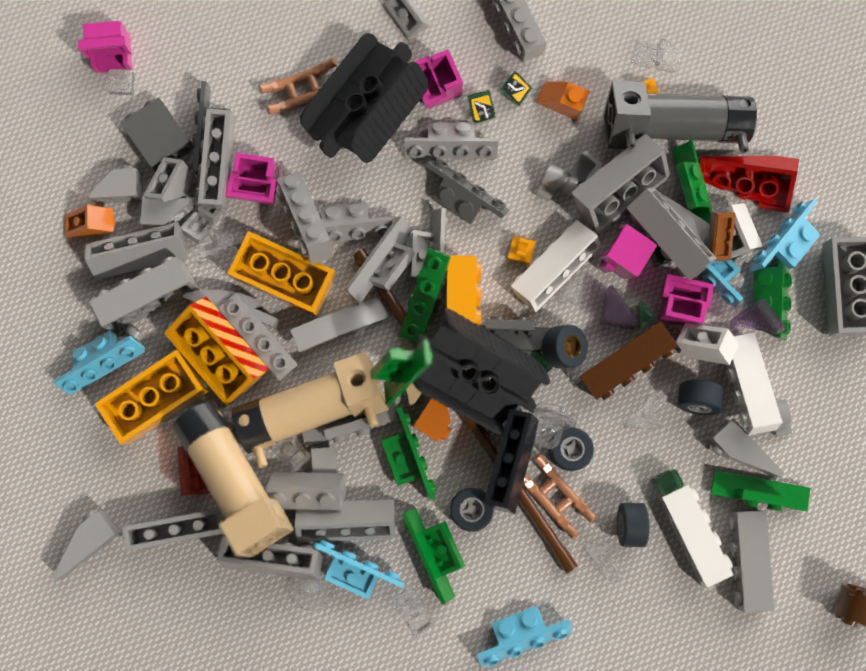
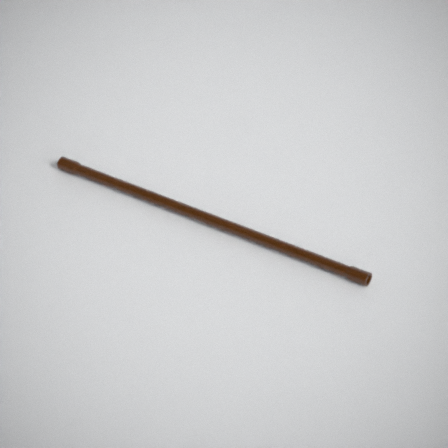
M364 248L353 255L360 267L369 256ZM374 286L402 327L407 313L391 289L387 291ZM461 415L493 464H495L498 448L484 427ZM522 487L519 498L520 504L553 551L554 557L565 573L571 572L578 566L567 548L562 545L525 488Z

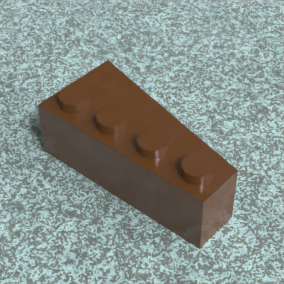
M660 321L580 375L594 398L597 400L601 397L604 401L615 393L613 388L619 384L625 387L635 380L634 374L640 370L646 373L656 366L654 364L655 360L660 357L665 360L676 353L674 348L678 345Z

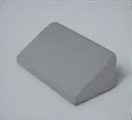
M385 0L383 2L385 8L408 39L430 25L414 0Z

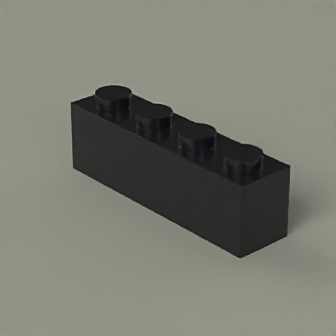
M509 409L484 504L494 510L511 514L516 513L540 423L533 413Z

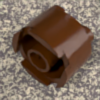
M841 583L834 608L835 617L842 619L841 622L849 626L857 627V624L866 626V588Z

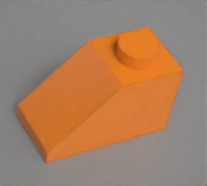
M545 81L536 103L578 121L590 91L570 82Z
M86 205L65 214V238L99 237L114 232L115 218L111 208Z
M430 399L413 427L437 443L440 439L445 441L452 430L448 427L451 423L448 408L438 403V401Z

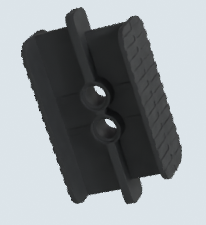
M365 33L303 109L300 115V123L312 139L316 141L321 140L319 148L326 156L333 158L343 146L355 153L364 163L373 161L400 127L401 123L404 122L405 118L415 108V105L424 96L428 89V79L418 63H408L412 57V52L407 44L399 42L394 49H391L379 43L373 34Z
M446 309L444 312L446 319L432 338L429 339L420 334L416 339L417 347L423 340L429 341L432 362L413 382V385L425 396L438 401V403L471 419V421L476 422L480 426L482 425L491 432L502 435L504 431L503 423L507 419L509 409H515L519 405L530 412L535 411L537 406L531 396L541 383L549 385L548 373L541 362L497 337L495 334L490 333V331L485 330L483 327L478 326L476 323L471 322V320L464 318V316L459 315L457 312ZM471 366L469 370H463L465 367ZM486 378H491L489 381H483Z

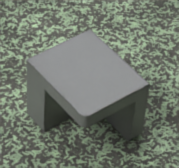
M584 150L568 174L579 179L578 182L581 184L593 176L598 169L603 168L605 164Z

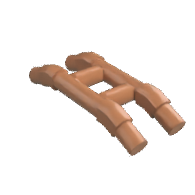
M333 57L313 66V68L292 76L258 85L260 94L278 92L285 88L290 99L267 105V113L269 115L284 113L309 103L321 89L316 77L338 65L336 59ZM307 80L311 92L298 96L294 84Z
M537 453L533 460L549 479L538 488L526 474L523 485L564 532L574 540L578 537L579 532L562 513L573 504L590 523H593L597 516L562 479L543 455ZM555 486L566 496L556 506L545 496Z

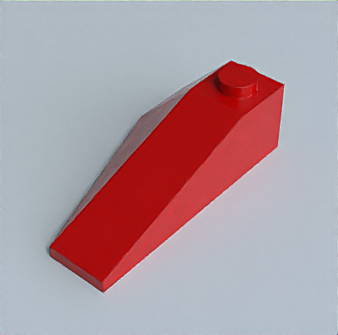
M701 156L700 168L705 183L721 190L735 193L740 199H748L757 203L758 207L762 209L789 213L798 173L799 159L782 156Z

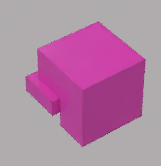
M121 21L83 24L84 40H78V50L85 58H90L91 68L96 73L133 70L131 35Z
M449 49L432 55L431 58L427 56L414 61L419 64L428 79V89L422 97L426 109L462 96L463 81Z
M236 153L233 167L234 173L229 175L226 197L274 205L279 172L274 158Z
M628 224L620 225L617 229L620 232L606 253L601 255L600 258L603 260L599 264L598 269L604 273L614 272L622 279L636 278L643 270L657 245Z
M667 274L661 295L662 303L658 321L683 327L685 323L704 324L706 310L710 308L714 284Z

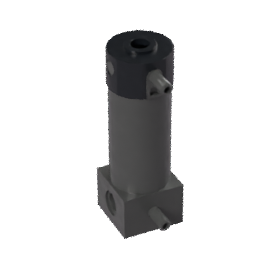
M612 80L603 113L607 146L610 149H631L636 146V140L646 133L651 139L738 144L741 153H746L749 151L748 143L753 138L756 128V102L751 96L647 93L645 82Z

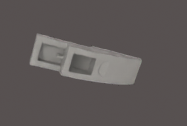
M210 289L185 292L183 298L189 301L188 306L207 296L218 309L230 297L238 294L268 330L270 328L277 330L280 324L277 318L260 311L263 305L260 300L248 295Z

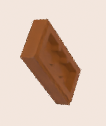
M711 212L708 249L717 258L715 261L731 259L736 214L734 212Z

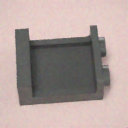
M159 97L149 100L142 109L128 114L124 121L120 123L155 172L163 157L180 159L195 148Z

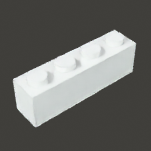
M578 220L571 226H568L563 234L555 242H552L547 250L539 258L535 259L522 275L515 279L511 287L516 297L533 311L537 312L601 248L597 234Z
M755 333L733 336L739 345L730 365H727V378L734 386L733 398L735 404L739 405L741 410V425L743 428H746L748 435L775 431L782 424V420Z
M682 485L667 494L659 496L658 499L701 586L708 588L733 576L731 568H733L732 562L726 554L723 555L719 547L722 545L721 540L716 532L711 531L708 525L710 518L704 509H700L697 503L699 496L693 487L690 488L689 485Z

